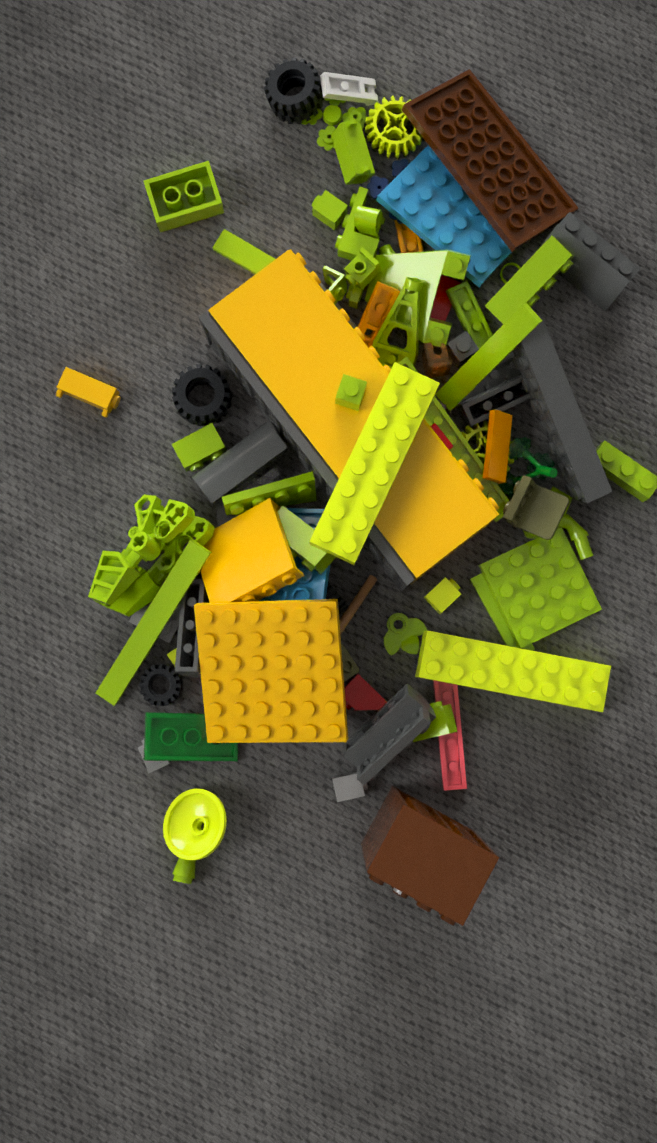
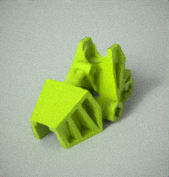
M144 494L134 504L138 527L134 526L129 530L128 536L131 538L129 544L121 553L102 551L88 597L108 609L130 617L153 601L162 586L161 583L169 575L182 554L183 546L193 537L196 538L194 541L204 546L213 536L214 525L205 518L195 516L194 510L186 503L169 499L166 507L161 505L162 500L157 496ZM150 501L149 507L142 511L143 504ZM162 550L165 551L148 571L138 566L142 559L146 562L155 560Z

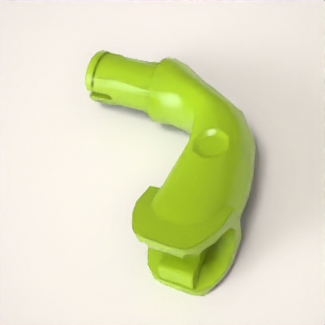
M563 515L558 528H565L571 541L575 543L580 560L594 556L587 538L589 536L588 532L570 515ZM523 530L525 537L529 539L538 538V536Z

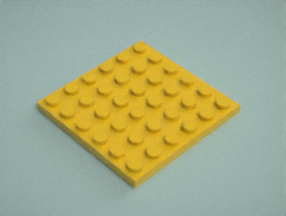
M338 599L196 603L194 605L207 743L347 742L348 729Z

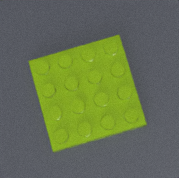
M557 528L551 540L538 537L479 565L518 648H523L602 610L562 528Z

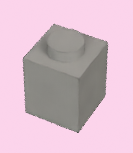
M357 772L332 777L337 802L365 796L364 790H368L367 783L363 785L357 780Z

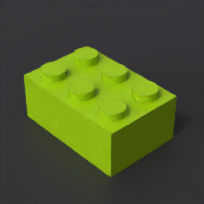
M209 161L143 180L160 233L224 213L221 197Z

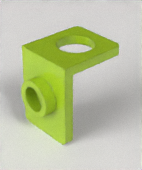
M324 266L322 268L324 280L331 286L328 290L336 300L334 302L335 305L343 299L348 291L345 275ZM329 274L333 275L337 280L333 281Z

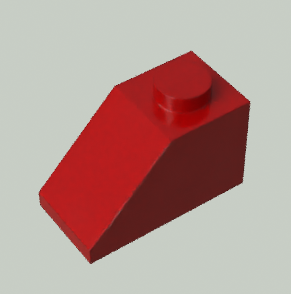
M359 674L344 688L346 708L348 710L351 707L355 710H379L387 703Z

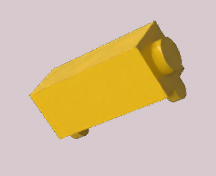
M65 367L56 387L58 389L56 392L57 397L61 398L63 394H66L102 409V416L106 418L113 408L116 409L121 399L118 396L119 391L117 388L68 367Z

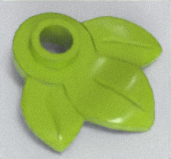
M402 613L391 615L387 620L388 632L384 636L385 649L391 656L400 648L407 653L417 654L420 646L418 636L423 635V631H427L425 624L417 618L408 619ZM396 620H400L403 623L401 629L394 627Z

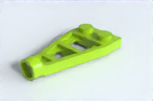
M411 277L405 278L401 292L373 341L372 346L380 356L378 361L382 366L387 364L392 368L394 362L399 363L408 357L415 367L419 346L420 293L424 283L421 280ZM408 290L415 291V292H414V294H410V293L408 292ZM402 305L412 309L409 324L397 321L396 319ZM395 327L404 329L407 332V346L404 349L388 343V337Z

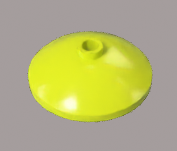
M204 789L187 790L173 800L165 814L163 834L168 848L174 855L184 860L196 861L209 856L217 849L224 837L227 823L225 808L221 800L212 792Z

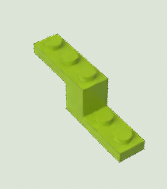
M359 187L357 194L353 193L349 205L352 207L350 215H345L342 227L345 228L343 235H338L335 248L338 249V256L351 261L360 253L362 248L375 258L379 247V239L356 232L357 228L354 225L356 209L359 205L365 206L368 197V189ZM361 266L358 271L363 270L364 266ZM350 285L346 298L349 299V306L356 309L364 289L361 290L357 285L355 287Z

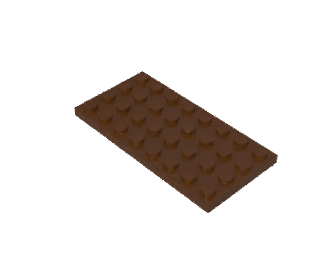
M470 69L405 103L401 109L511 252L560 223L569 212L574 214L578 210L577 205Z

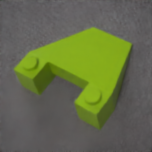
M453 250L376 255L375 259L380 264L381 272L369 283L365 301L369 302L377 281L396 288L400 292L406 277L423 281L420 293L419 340L426 344L445 348L452 323L430 317L441 275L464 280L471 255ZM408 290V292H409L410 294H414V292H415V291ZM402 305L396 317L397 321L409 324L412 315L411 307Z

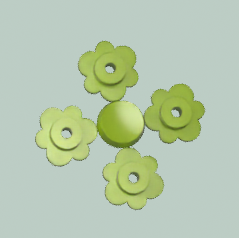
M325 98L326 101H329L330 105L324 109V112L322 113L320 109H317L318 114L316 116H310L311 120L306 121V119L302 120L301 124L306 125L310 123L315 125L317 120L323 116L324 122L329 126L325 130L321 129L319 131L320 137L317 139V144L330 151L332 148H335L331 137L335 130L333 125H337L342 119L343 121L355 119L356 122H360L362 130L364 129L367 116H365L366 110L363 107H358L357 109L350 107L348 112L342 115L338 105L346 101Z

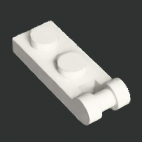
M323 72L320 75L323 98L365 103L367 106L374 105L376 102L379 103L378 95L375 94V79Z

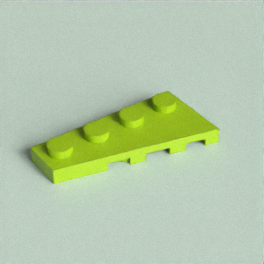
M313 472L223 496L222 502L226 515L243 513L268 498H271L280 507L316 501Z

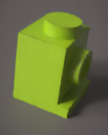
M362 248L360 253L344 268L346 273L345 279L353 287L357 285L363 290L381 272L380 264L369 252ZM361 266H364L363 270L358 271Z

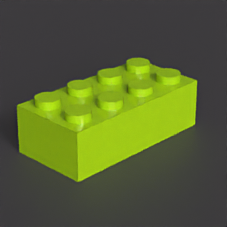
M551 236L491 298L485 307L504 324L524 303L532 307L540 299L538 294L543 289L548 291L557 280L554 277L560 271L565 273L574 264L571 261L574 256L554 236Z

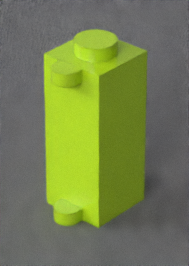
M355 119L341 122L331 134L345 184L365 183L375 174V170L361 124L356 122Z

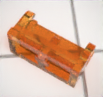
M425 343L421 354L425 376L434 378L448 375L452 361L449 360L446 345L441 343L442 353L434 354L432 343Z

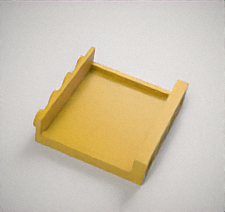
M271 498L215 528L212 538L203 546L212 552L200 570L210 603L259 601L266 596L275 594L277 590L287 585L294 584L304 576V573L296 567L277 512L281 507Z

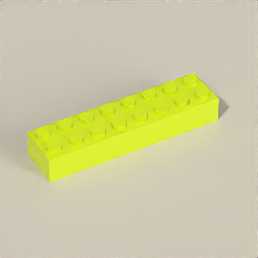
M394 362L309 541L310 545L355 565L436 394L439 382Z
M423 631L415 677L603 712L611 666L433 631Z

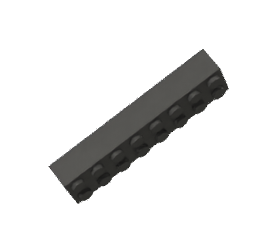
M539 316L542 322L513 350L515 356L512 358L516 369L522 373V385L525 391H529L531 395V407L540 417V429L544 435L547 434L549 439L547 445L550 453L553 456L555 455L558 464H556L558 473L561 477L564 476L567 494L575 500L588 504L611 493L612 489L543 317Z

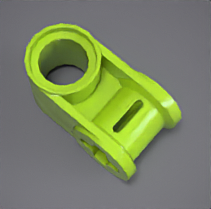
M359 205L354 216V225L358 232L379 239L380 227L385 222L382 210Z

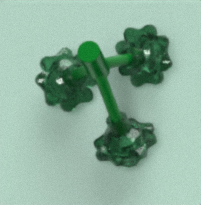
M516 438L510 443L509 458L518 460L523 457L530 464L527 466V470L531 473L525 476L534 479L540 476L542 480L546 479L547 476L552 478L557 476V469L552 468L555 462L550 459L548 453L542 455L540 452H537L532 457L533 454L529 451L532 441L530 438ZM507 471L506 483H498V486L504 494H508L512 498L514 486L522 477H516L510 471Z

